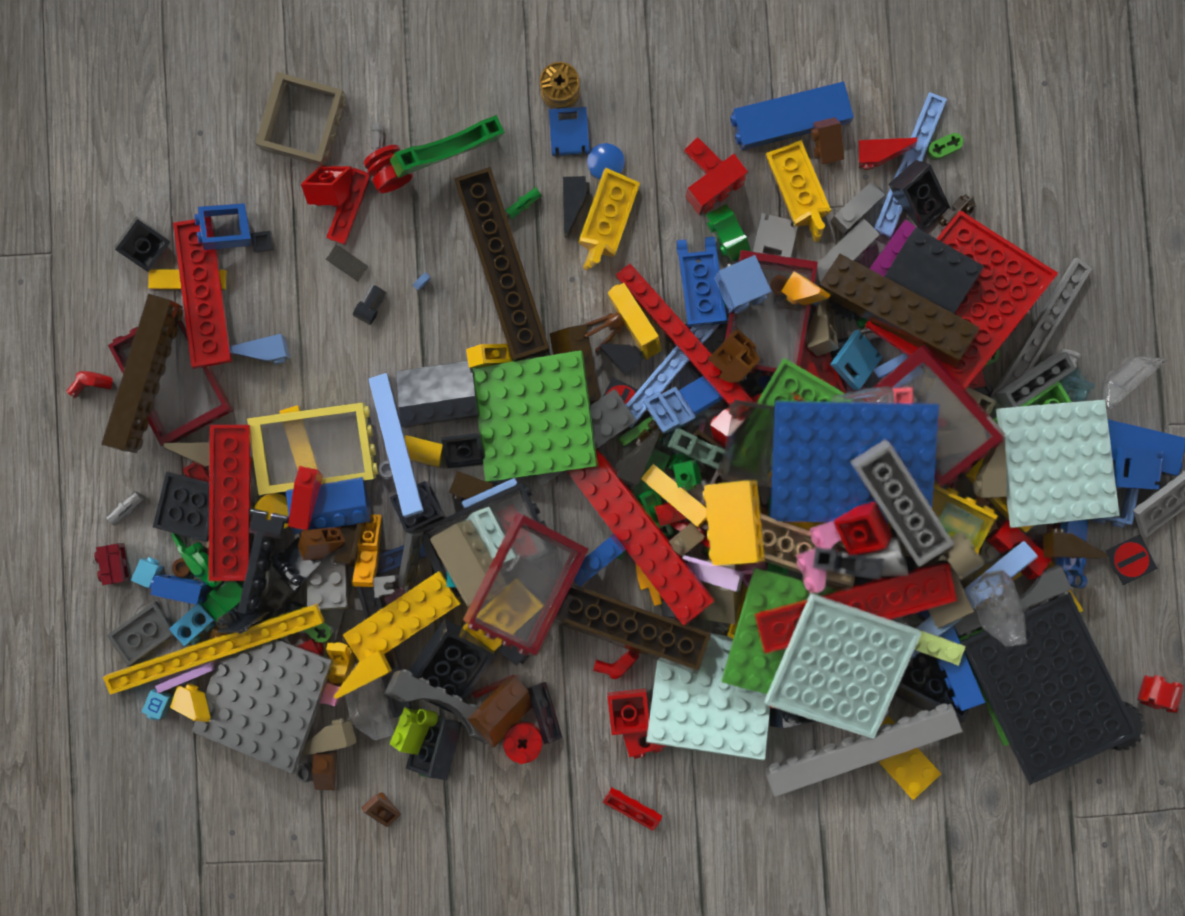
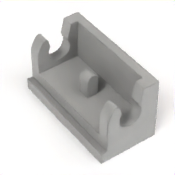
M399 575L373 578L375 598L399 591L400 588L393 589L391 588L393 584H390L391 582L398 581Z

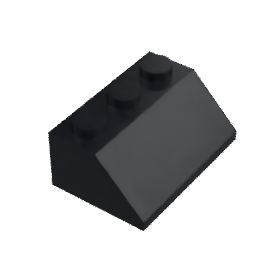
M438 715L437 723L435 726L429 727L418 755L409 754L406 769L429 778L447 780L461 732L462 722Z

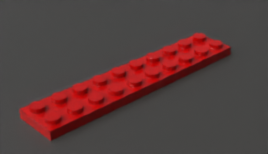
M596 449L598 466L570 470L568 474L683 626L687 625L715 600L682 557L674 551L669 540L599 449Z
M948 562L909 571L906 576H891L820 596L888 620L957 601ZM808 599L754 614L765 654L788 647Z

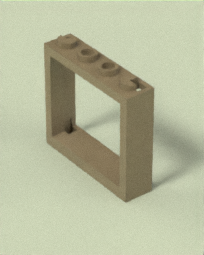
M277 72L255 144L261 150L325 166L328 159L331 158V145L336 141V128L341 124L342 115L340 114L342 108L346 107L347 97L342 89ZM287 84L334 96L317 155L270 142Z

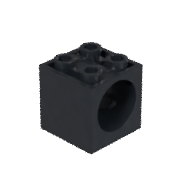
M428 481L417 484L424 511L422 513L405 518L402 514L398 494L389 497L406 533L418 528L421 529L446 517Z

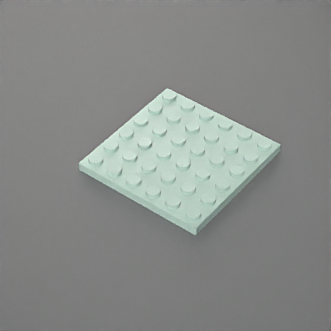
M1105 400L996 409L998 426L1005 432L1006 482L1010 527L1120 516Z
M810 594L764 702L766 705L874 739L921 632L918 629Z
M711 633L698 675L657 660L646 743L761 761L765 760L770 713L769 705H766L764 702L767 694L729 685L721 681L733 638Z

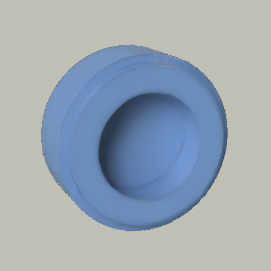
M424 273L416 280L413 287L416 290L422 289L430 281L431 277Z

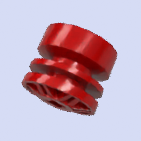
M399 145L382 147L368 155L363 161L365 168L368 169L369 176H374L372 181L377 192L380 194L395 191L406 185L414 177L413 173L398 178L390 162L394 153L401 151Z

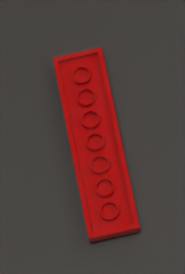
M204 217L207 238L215 237L212 217ZM195 219L175 222L173 227L191 367L197 369L231 363L232 358L217 249L203 250L202 243L198 244L197 232H200V226L195 225Z
M210 425L209 581H245L250 559V425Z

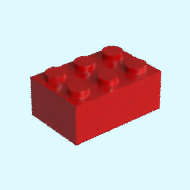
M732 154L689 186L685 198L698 215L702 212L706 214L714 208L713 205L717 201L720 203L729 196L728 193L733 189L737 191L744 185L743 182L746 180L748 171L737 156Z

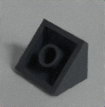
M481 433L441 438L448 469L483 464L484 450Z

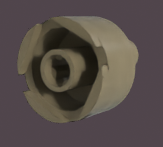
M963 532L950 537L954 545L941 552L959 579L964 578L985 564Z

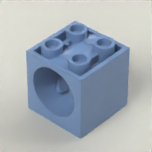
M755 255L719 270L714 277L729 313L734 311L736 314L743 312L752 303L754 306L765 302L764 300L768 298L767 295L771 292Z

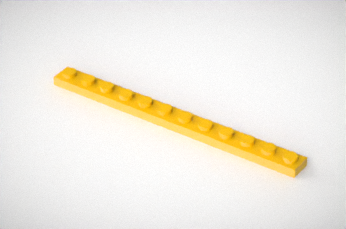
M314 604L249 626V630L244 633L238 634V632L225 634L107 674L102 678L111 695L322 624L324 619L318 604Z

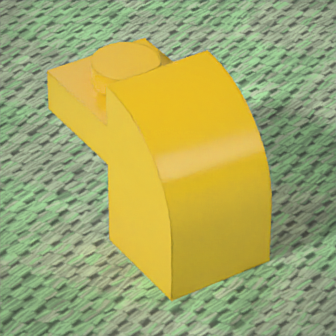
M328 643L326 651L330 659L334 660L329 680L331 683L343 684L354 669V652L343 643Z

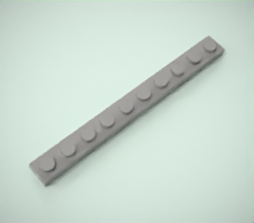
M1074 258L989 397L996 400L989 415L992 419L997 416L996 409L1002 408L994 393L1032 369L1092 270L1090 266L1079 258Z

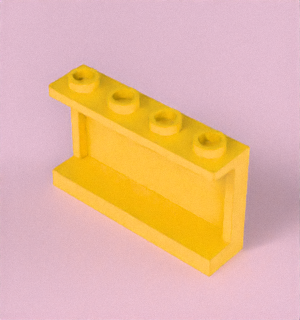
M757 480L705 485L703 497L707 507L705 517L709 527L707 537L710 541L711 550L709 557L712 561V566L765 561Z
M934 480L933 512L949 537L963 532L975 547V552L978 554L991 526L998 517L994 514L995 510L987 506L981 508L976 505L977 501L969 497L963 499L957 496V491L949 487L945 490L939 487V484Z

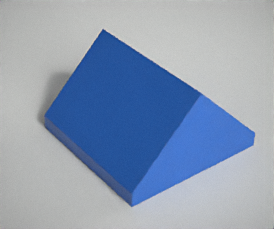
M704 376L679 390L695 415L723 399Z

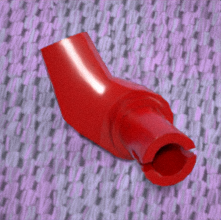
M80 371L75 374L76 380L66 392L70 396L73 394V398H77L85 386L111 390L113 377L91 371Z
M628 650L613 664L596 659L593 671L609 675L611 679H618L637 661L639 653Z

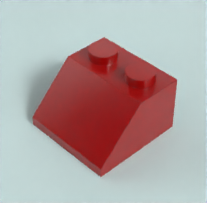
M319 166L300 184L307 205H332L333 207L342 205L343 201L349 196L352 166Z
M877 502L857 506L833 521L848 554L856 555L886 549L892 537Z
M646 688L607 692L612 735L648 731L649 712Z

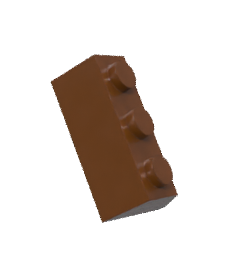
M516 676L506 678L468 720L490 746L494 748L505 737L507 731L516 725L533 707L529 692Z

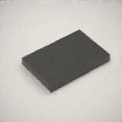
M156 601L113 630L107 637L127 666L130 667L173 637L174 634L169 630L173 625Z

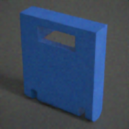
M587 108L549 109L552 156H556L555 148H559V156L581 155L582 146H585V152L589 154ZM577 113L578 119L559 120V114Z
M1117 447L1114 473L1116 487L1159 489L1160 485L1155 484V481L1160 482L1162 458H1157V455H1163V451ZM1125 458H1130L1128 477H1123Z

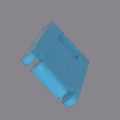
M855 330L830 364L853 390H860L882 359V355L878 353L877 349L864 335H861L860 330ZM848 364L857 375H850L844 368L845 365Z

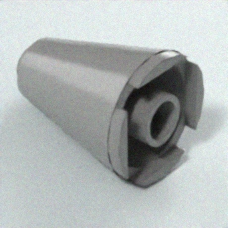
M899 536L892 537L886 549L858 554V556L883 558L882 576L908 575L905 553L901 548L902 543Z

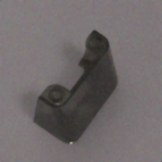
M735 399L734 403H730L729 414L731 419L723 461L719 462L718 473L721 474L722 479L736 482L757 480V485L770 487L772 477H769V470L772 467L770 461L773 451L775 404Z

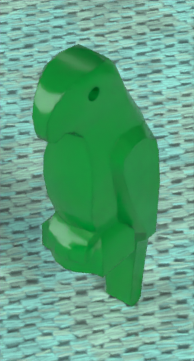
M171 534L180 555L192 574L212 588H217L224 584L225 581H209V556L204 552L202 543L198 542L187 548L178 534Z

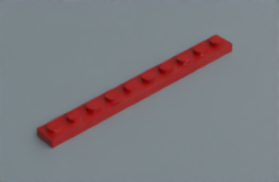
M630 263L616 274V278L620 283H625L635 300L738 416L754 404V401L737 382H727L719 377L722 371L715 367L708 359L712 354Z

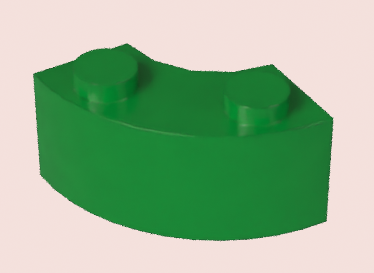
M727 204L706 214L709 221L706 225L711 233L714 232L720 244L719 249L723 257L727 256L733 262L740 258L741 250L751 251L746 235L739 226L735 214Z
M228 581L219 590L216 591L214 589L206 595L207 600L202 606L215 621L239 605L244 581Z

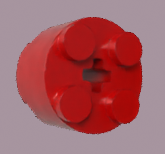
M1144 675L1137 701L1157 710L1167 708L1166 712L1178 713L1184 685L1176 682L1168 683L1166 678L1154 675V677Z
M525 721L518 722L511 727L503 740L505 754L509 759L518 764H525L535 760L540 754L543 745L540 729L535 724ZM520 738L521 740H527L526 746L519 744Z

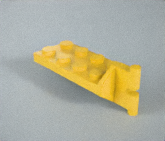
M802 140L770 151L765 156L794 226L808 225L813 240L819 242L825 227L822 218L830 214L831 209Z
M605 168L578 241V243L589 250L583 265L584 270H589L599 263L601 255L615 256L640 182L608 168Z

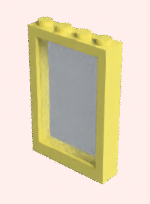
M362 402L247 418L248 425H250V441L258 494L285 492L286 490L293 489L299 466L318 469L323 474L321 484L363 477L364 480L375 479L376 474H379L378 464L374 463L373 455H376L375 445L371 444L373 429L372 425L368 424V417H370L369 406Z

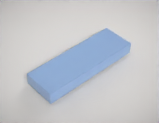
M513 478L462 501L464 508H468L518 485V483Z

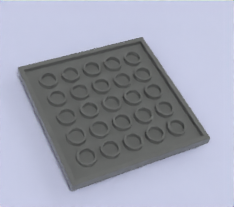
M280 639L218 658L205 692L211 719L209 722L195 721L192 732L291 774L295 773L334 660Z

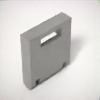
M762 213L752 252L762 253L763 248L766 247L782 251L780 256L791 257L798 226L793 224L792 227L790 226L791 220L769 215L768 220H764L766 214Z

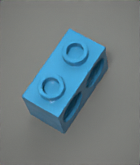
M203 604L195 605L169 628L183 646L195 645L201 640V634L205 631L208 633L216 626V621L202 606ZM200 614L206 617L204 624L199 621ZM186 627L191 629L190 637L185 635Z

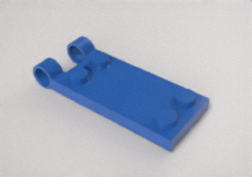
M715 236L705 237L706 251L688 253L686 239L676 240L688 327L725 324L727 322L724 299L714 279L719 271Z
M1089 519L1061 522L1060 529H1064V533H1072L1086 541ZM1057 558V565L1059 564L1062 567L1070 586L1078 589L1086 587L1088 580L1083 574L1086 559ZM1077 576H1080L1081 582L1077 586L1075 579Z

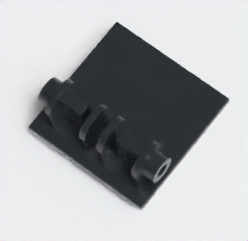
M299 537L281 555L276 553L271 557L272 566L294 591L321 564L319 559L303 561L298 548Z
M237 605L231 611L218 618L216 624L221 629L216 632L226 634L238 632V634L244 633L249 630V626L261 622L269 611L245 614L238 612L239 605Z

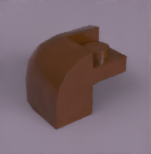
M736 329L708 359L715 367L722 371V374L719 376L721 379L733 383L743 379L756 366L760 357H758L755 351L757 346L739 329Z

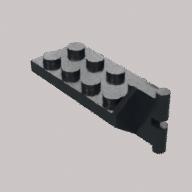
M250 509L249 515L253 517L249 532L254 533L255 537L238 612L245 614L255 613L261 608L263 602L261 598L262 590H265L267 585L265 577L271 567L270 555L276 545L274 538H282L284 525L289 523V516L272 513L270 520H268L269 512Z

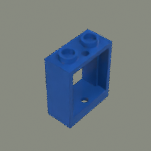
M245 203L198 207V214H194L195 225L200 226L197 238L198 244L202 243L203 250L250 246L251 238ZM237 215L240 235L207 238L204 217Z
M168 574L156 575L150 583L151 595L195 605L203 604L207 600L206 595L211 591V587L205 582Z

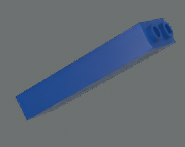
M843 81L733 109L732 116H730L731 126L736 129L735 141L737 145H740L742 151L809 134L814 129L813 122L835 117L841 125L851 123L854 116L845 82Z
M1108 419L1113 463L1116 462L1117 447L1162 450L1163 455H1157V458H1162L1161 474L1179 476L1183 467L1182 457L1185 453V437ZM1125 458L1124 465L1129 466L1130 458Z

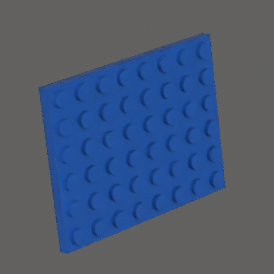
M775 401L770 518L776 521L831 522L857 506L876 502L851 464V461L884 440L891 444L932 509L939 404ZM881 510V513H882V515H883V517H884L886 523H889L888 519L886 518V516L884 515V513H883L882 510Z

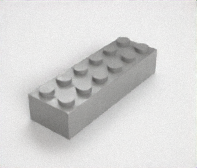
M884 440L851 461L858 475L918 566L954 545L890 443Z

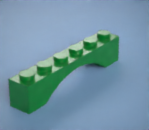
M497 115L443 139L419 146H411L395 152L390 162L399 178L497 141L505 132Z

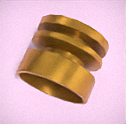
M553 62L546 66L539 79L541 97L544 103L551 109L572 108L580 95L579 75L576 69L565 62ZM559 81H562L561 86L557 85Z

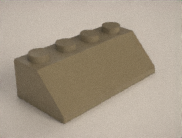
M471 520L456 523L433 536L430 540L468 607L471 605L493 559ZM500 571L485 600L496 597L508 586Z

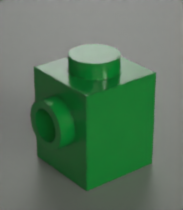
M697 460L673 465L678 488L684 487L685 490L695 489L697 484L702 483Z

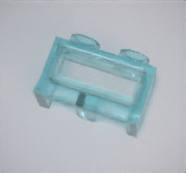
M947 502L938 519L948 534L951 531L955 533L963 532L972 542H974L985 522Z

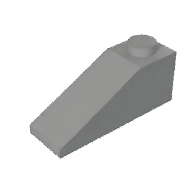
M871 181L831 219V222L845 234L884 196V193Z

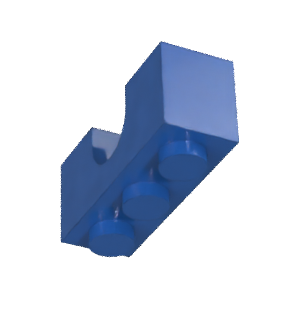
M615 534L611 535L584 558L574 578L578 586L581 587L625 550Z

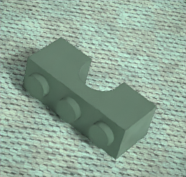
M675 429L668 444L669 448L722 472H725L733 455L681 429Z

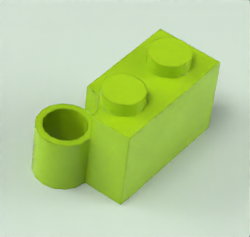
M404 708L390 744L399 752L418 755L429 727H433L437 723V713L426 709L414 710Z

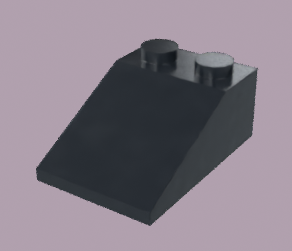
M915 160L888 184L895 199L922 231H926L951 208L931 164Z

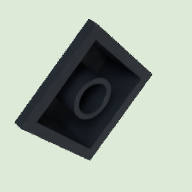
M136 216L114 246V249L149 272L171 241Z

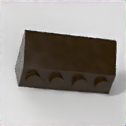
M587 324L567 327L549 333L553 355L583 351L589 402H597L600 397L589 337H585V334L588 333Z

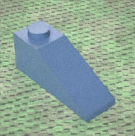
M282 334L230 346L231 354L274 363V365L285 363L286 359H290L286 338Z

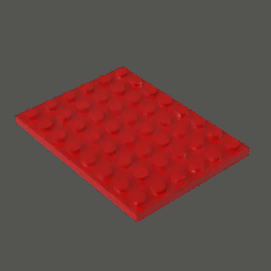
M960 210L936 239L985 266L980 278L955 313V315L980 328L977 337L957 368L940 359L938 360L967 389L1055 280L1058 272ZM870 321L866 323V328L908 357L918 349V347ZM924 361L920 364L935 374Z

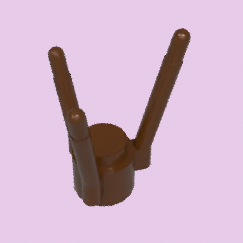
M618 312L610 313L607 316L585 323L587 326L605 321V324L585 334V337L587 338L608 327L610 331H614L600 345L607 344L617 333L622 331L621 327L625 325ZM599 346L595 349V352L600 350Z

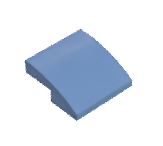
M676 387L662 394L659 392L643 400L644 405L663 433L683 427L696 419Z

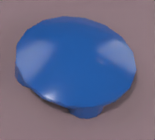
M603 143L595 146L590 151L587 164L591 175L601 179L605 168L621 174L625 160L623 153L614 144Z

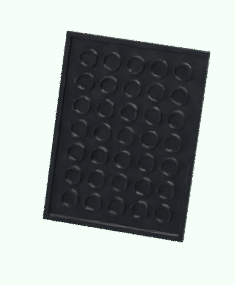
M1070 592L1062 597H1054L1045 604L1037 605L960 641V644L965 646L964 652L1029 785L1139 736Z

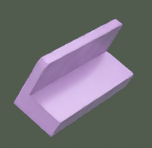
M683 555L682 559L688 560L687 565L699 580L739 592L744 576L743 572L720 565L712 566L710 562Z
M212 660L159 678L160 684L155 686L157 692H163L215 670V661Z

